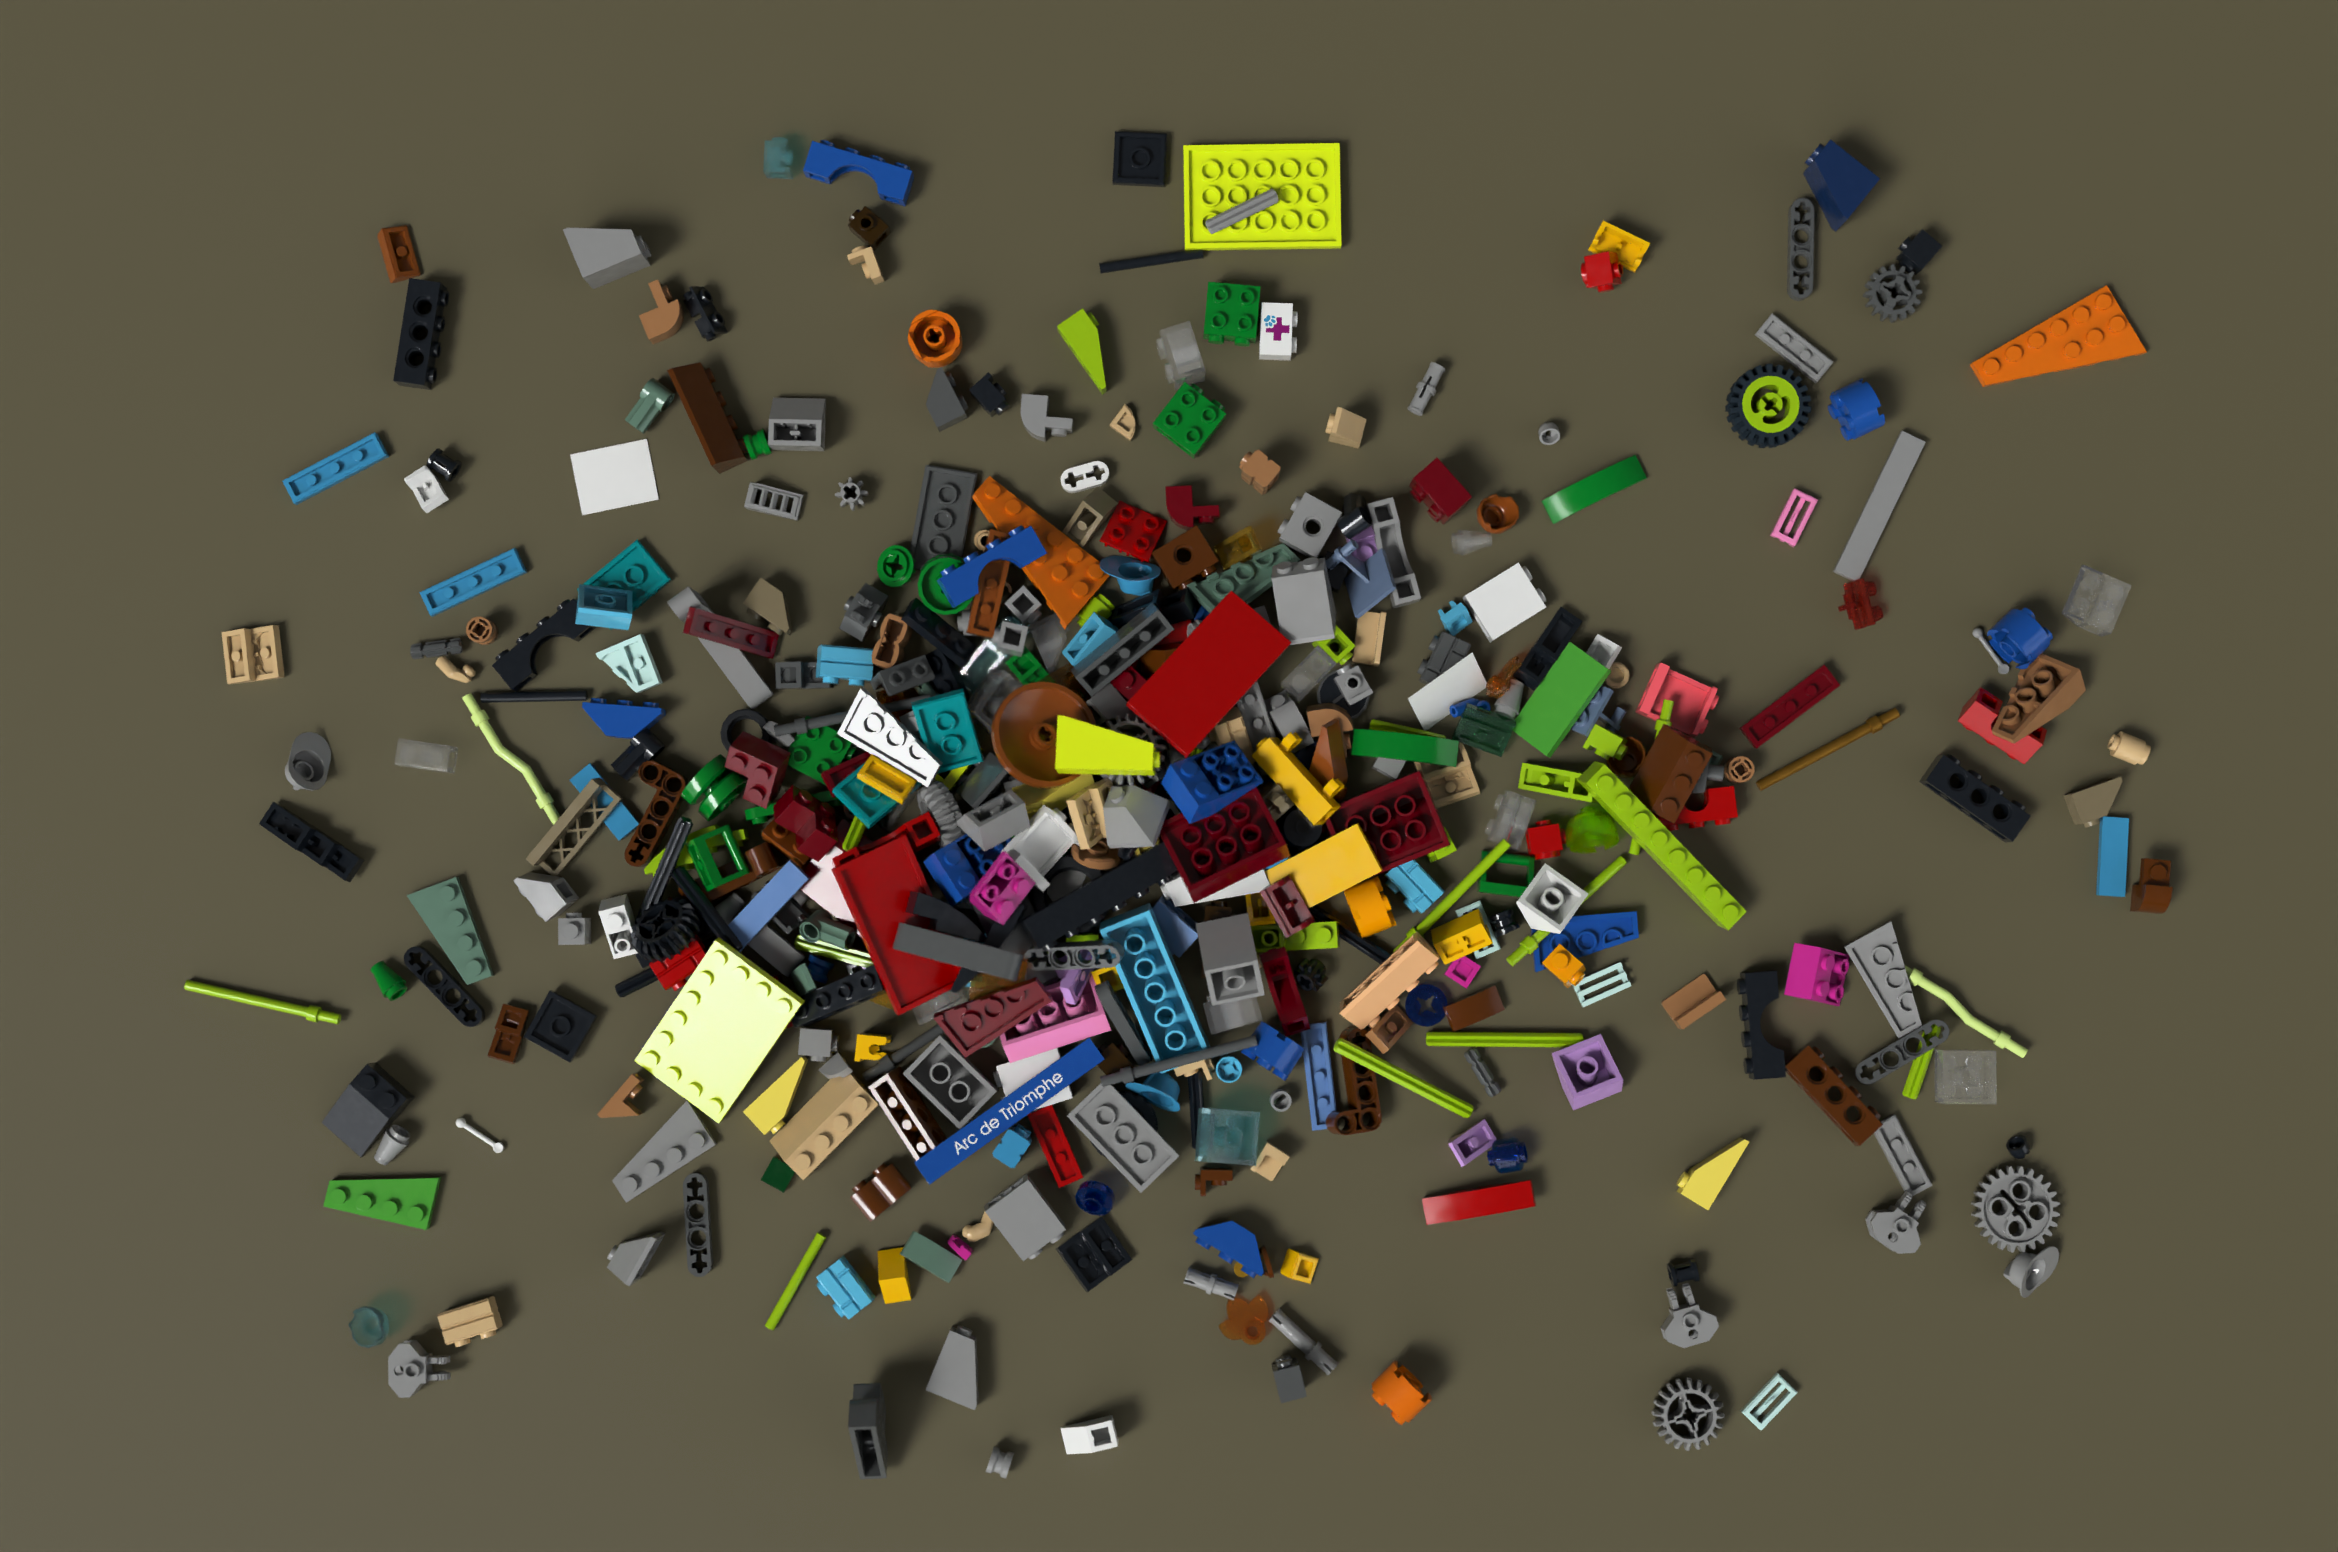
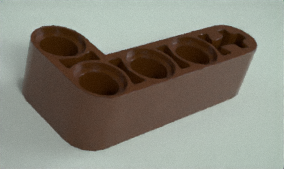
M655 761L642 763L638 771L640 779L657 789L624 853L626 862L634 867H645L652 861L684 801L681 794L689 783L684 775ZM651 766H656L658 769V776L654 780H649L647 777V770ZM675 778H679L682 782L681 789L678 792H672L670 789V782ZM666 801L669 805V812L661 816L657 808L661 802ZM649 825H654L657 829V834L652 839H648L645 835V830ZM639 841L651 844L650 848L647 846L643 847L644 844H640ZM641 850V854L644 856V858L642 860H636V856L633 855L634 851Z
M766 842L745 852L743 857L750 873L708 892H706L700 877L694 881L709 901L713 903L782 867L771 844ZM734 861L718 868L722 879L738 872ZM679 888L678 891L682 899H686L690 902V900L687 898V896L684 894L681 888Z
M1347 1028L1341 1032L1339 1038L1352 1043V1038L1357 1036L1358 1041L1353 1044L1372 1053L1371 1040L1365 1035L1367 1033L1365 1029ZM1341 1055L1349 1109L1331 1112L1326 1118V1127L1331 1133L1337 1135H1352L1374 1131L1382 1122L1376 1074L1364 1066L1357 1073L1355 1062ZM1361 1086H1364L1366 1089V1095L1363 1099L1358 1094ZM1365 1112L1370 1116V1121L1366 1126L1362 1121ZM1341 1116L1345 1119V1126L1342 1130L1337 1125V1121Z

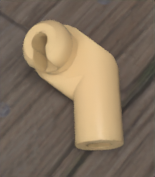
M441 656L436 661V666L448 678L468 683L476 675V671L468 664L464 665L460 670L446 656Z
M984 1211L981 1222L973 1226L966 1225L962 1230V1235L968 1241L976 1242L989 1236L994 1223Z

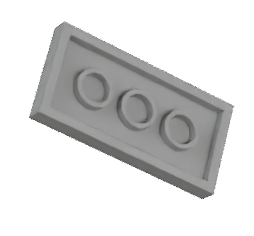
M1100 1083L1067 1115L1140 1193L1179 1157V1154L1112 1085L1102 1087V1083Z

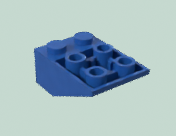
M1234 740L1170 764L1161 783L1186 820L1191 824L1212 816L1260 785L1263 780Z
M965 834L934 852L924 861V864L949 904L953 907L970 897L972 890L1012 839L1009 838L995 847L984 851Z

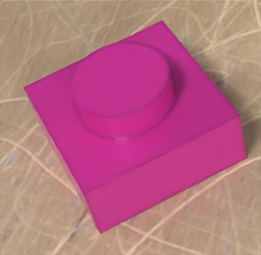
M1464 956L1452 961L1444 975L1467 989L1481 966Z

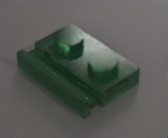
M1466 703L1464 712L1461 714L1453 732L1452 739L1502 757L1512 735L1511 733L1516 726V720Z

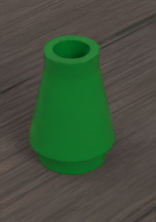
M384 961L376 963L370 969L384 998L394 1001L407 991L406 981L389 968Z

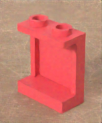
M1660 662L1656 664L1635 712L1656 721L1660 718L1664 699L1674 701L1670 722H1672L1671 727L1692 738L1698 736L1699 733L1703 734L1709 721L1705 719L1709 709L1713 710L1719 699V696L1716 695L1718 688L1714 686L1709 687L1669 669L1670 666Z

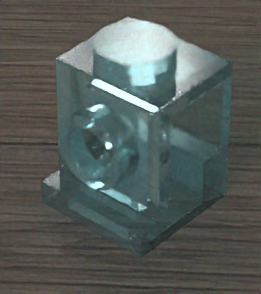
M774 137L772 141L765 140L763 172L766 177L793 179V173L790 167H788L793 165V150H789L788 139Z

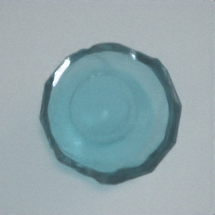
M373 1306L355 1309L353 1311L354 1317L348 1324L355 1342L359 1346L372 1348L383 1343L390 1330L389 1318L384 1311Z

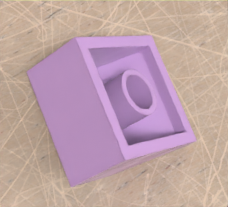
M1601 1034L1552 1053L1562 1088L1573 1110L1622 1091L1623 1078Z

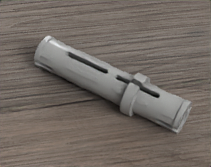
M1280 1308L1268 1320L1305 1354V1358L1308 1361L1311 1359L1327 1376L1339 1364L1321 1348L1322 1344L1319 1341L1316 1343Z

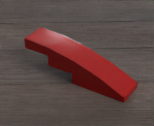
M1531 1179L1482 1186L1476 1189L1422 1198L1427 1225L1536 1206Z

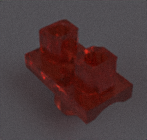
M1863 578L1843 585L1845 605L1839 606L1838 610L1839 612L1847 611L1848 618L1853 621L1855 630L1875 625L1876 621L1884 617L1879 605L1871 607L1869 597L1876 595L1875 582L1865 581Z

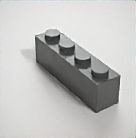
M1152 602L1074 666L1071 671L1092 697L1173 631L1174 628Z

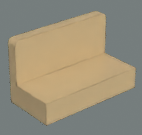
M1366 612L1359 619L1357 618L1352 663L1378 667L1380 664L1386 612Z

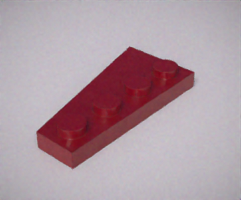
M1034 977L934 1013L933 1018L966 1058L1052 1002V996L1040 980Z

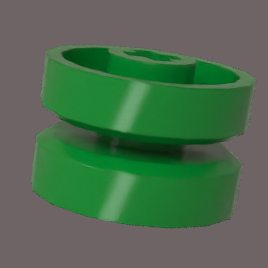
M953 553L938 554L930 558L922 567L917 583L918 593L924 605L935 613L942 615L956 614L964 610L973 600V597L952 608L937 582L942 577L940 572L953 564L957 569L965 564L962 556Z
M721 754L708 762L692 778L681 794L690 805H696L701 802L698 813L709 822L732 804L743 791L748 780L745 776L735 771L728 774L730 769L724 767L726 758Z

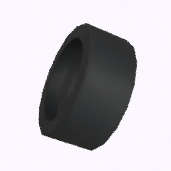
M750 709L737 710L730 714L723 722L720 732L721 741L729 752L730 745L733 743L731 733L734 725L740 720L751 719L761 727V739L769 743L772 742V737L763 728L769 721L759 712Z

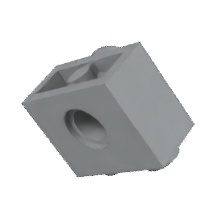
M1305 492L1302 498L1296 497L1290 508L1294 512L1289 521L1284 519L1277 533L1281 534L1279 542L1284 543L1308 558H1318L1342 512ZM1309 522H1315L1319 525L1320 531L1317 534H1309L1306 531L1305 525Z

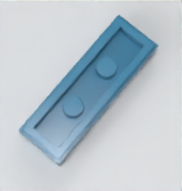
M591 763L570 779L579 792L594 778H601L609 785ZM604 790L597 797L598 808H607L613 801V798ZM622 800L604 821L619 841L623 840L639 825V821Z
M2105 816L2100 818L2096 895L2125 897L2129 818Z

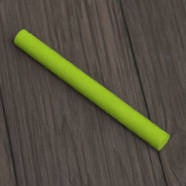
M819 1232L816 1233L765 1324V1327L774 1331L825 1241V1235Z

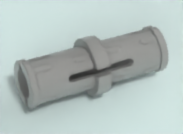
M1435 362L1430 363L1422 382H1418L1416 386L1417 391L1407 407L1410 412L1418 416L1423 415V411L1431 396H1435L1437 392L1435 388L1443 372H1445L1443 366Z
M1190 1267L1187 1270L1183 1283L1205 1290L1206 1294L1211 1295L1213 1293L1233 1301L1239 1284L1218 1278L1217 1274L1212 1273L1210 1275Z

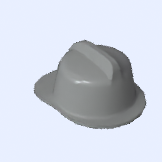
M313 732L302 733L295 738L285 766V776L290 784L293 785V790L306 789L313 791L320 789L325 784L331 761V750L327 741L319 734Z
M2049 1246L2038 1254L2019 1253L2004 1270V1276L2014 1286L2018 1287L2021 1296L2026 1298L2051 1276L2059 1260V1251L2056 1247Z

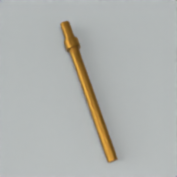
M1893 708L1878 717L1875 715L1867 719L1866 723L1757 781V787L1762 791L1869 733L1875 734L1882 730L1884 725L1900 717L1898 710Z

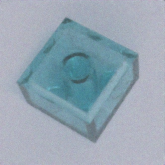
M1199 1108L1195 1161L1256 1166L1260 1112Z

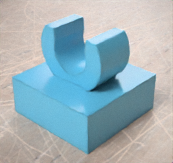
M1450 601L1449 604L1452 609L1447 613L1440 609L1438 613L1447 633L1455 636L1473 621L1467 608L1461 602L1456 604L1454 601Z

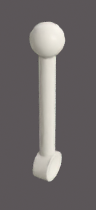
M464 1118L456 1120L457 1127L465 1128L491 1145L494 1152L500 1153L504 1150L503 1143L494 1142L468 1125Z

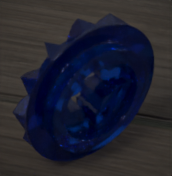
M1423 984L1418 985L1409 992L1405 1001V1009L1408 1017L1414 1023L1425 1027L1433 1026L1439 1023L1445 1016L1443 1006L1447 1005V999L1438 987ZM1434 996L1430 1005L1436 1012L1433 1013L1432 1011L1425 1010L1419 1015L1418 1013L1421 1011L1422 1005L1417 998L1426 1001Z

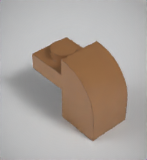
M659 280L648 283L658 308L639 315L648 339L653 345L676 334L684 319L682 304L678 299L669 302L673 300L672 294L668 286H663Z
M1332 703L1307 706L1311 737L1319 736L1322 726L1333 719L1339 720L1346 758L1348 756L1347 749H1352L1350 734H1344L1345 731L1353 730V721L1349 713L1341 706Z

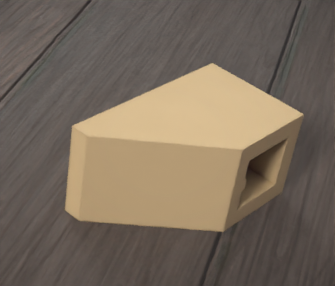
M1337 407L1336 413H1330L1325 431V433L1330 434L1328 441L1359 449L1366 419L1344 408Z

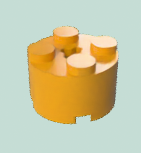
M1378 876L1344 890L1347 903L1362 938L1397 925L1392 911H1389L1392 909L1388 898L1381 892L1383 888Z

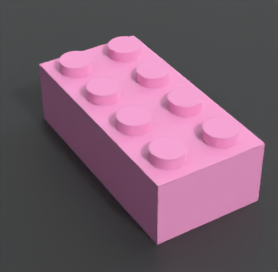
M1092 974L1076 1005L1066 1003L1060 990V982L1045 986L1052 996V1002L1000 1035L1003 1049L1010 1063L1111 1031L1106 1011L1095 991L1096 983Z

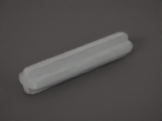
M1274 189L1263 192L1207 219L1206 227L1210 234H1214L1278 203V195Z

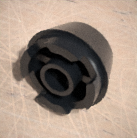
M1295 804L1276 821V825L1287 844L1288 850L1296 854L1326 840L1328 834L1326 822L1323 825H1313Z

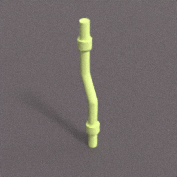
M472 693L462 697L472 714L471 719L475 726L480 727L494 752L523 774L537 797L535 801L540 809L545 810L554 825L561 816L553 805L555 801L550 793H546L532 768L502 745L488 721L490 719L484 709L481 710Z
M1905 965L1910 984L1914 986L1919 985L1942 999L1965 1024L1993 1040V1044L2001 1049L2005 1047L2021 1058H2024L2028 1052L2027 1048L2010 1039L2011 1036L2001 1030L1999 1032L1972 1016L1951 992L1924 977L1923 972L1918 969H1911Z

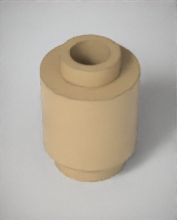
M2122 731L2117 735L2113 734L2107 746L2110 749L2111 756L2133 765L2137 763L2143 765L2151 751V746L2147 745L2145 740Z

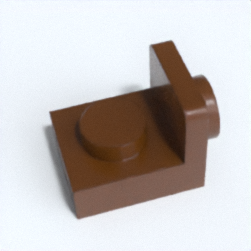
M1200 1168V1174H1195V1190H1200V1196H1206V1181H1211V1185H1227V1181H1233L1232 1168Z

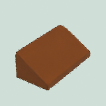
M407 225L382 228L377 237L390 283H397L420 276L421 273Z

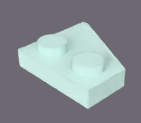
M639 634L596 653V656L610 666L619 678H623L627 685L636 693L663 683L644 634Z

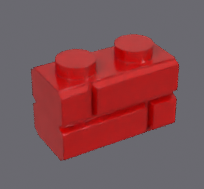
M697 934L694 935L696 940L688 944L689 948H684L681 951V955H674L672 960L666 958L662 963L660 961L649 963V966L665 990L673 988L674 991H677L685 986L687 983L686 978L694 973L708 952Z

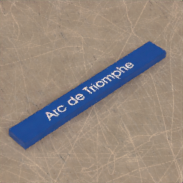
M1088 1038L915 1161L914 1164L930 1185L1105 1060L1092 1040Z

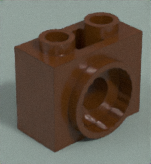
M1197 525L1152 552L1153 559L1158 567H1160L1173 591L1187 588L1186 585L1192 583L1193 579L1200 575L1205 578L1217 570L1215 566L1219 564V560ZM1181 550H1187L1191 553L1192 557L1188 562L1182 563L1177 559V553Z

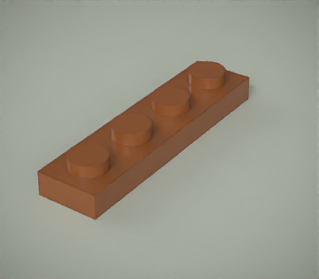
M990 529L986 545L998 538L1003 542L1009 539L1010 535L1009 533ZM991 561L982 569L978 579L979 593L973 598L966 633L990 639L993 638L1010 564L1009 561Z

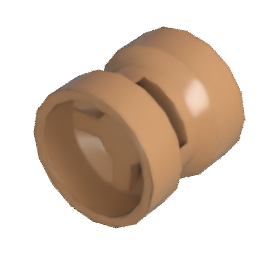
M474 617L467 623L466 633L472 641L481 645H489L496 640L498 628L491 620L484 617Z
M1744 756L1732 758L1724 766L1725 778L1734 784L1750 780L1755 771L1753 762Z

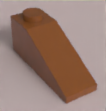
M1333 719L1322 726L1309 772L1323 787L1332 778L1334 780L1338 778L1345 786L1348 780L1340 722L1337 719ZM1344 787L1333 798L1337 802H1341L1346 796L1347 788Z

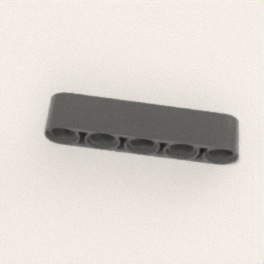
M899 922L893 944V949L1012 981H1017L1023 955L901 922Z

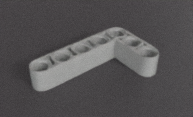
M690 586L667 601L673 612L684 623L686 622L689 607L714 613L702 596ZM698 638L752 710L774 695L742 650Z

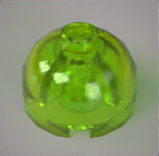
M1595 807L1580 809V812L1568 821L1565 829L1567 848L1570 847V851L1573 853H1596L1594 847L1604 846V849L1607 850L1616 846L1619 842L1615 820L1608 813L1597 810Z

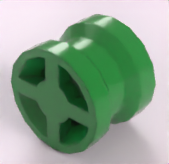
M764 429L758 430L757 434L743 435L751 460L757 459L761 454H772Z

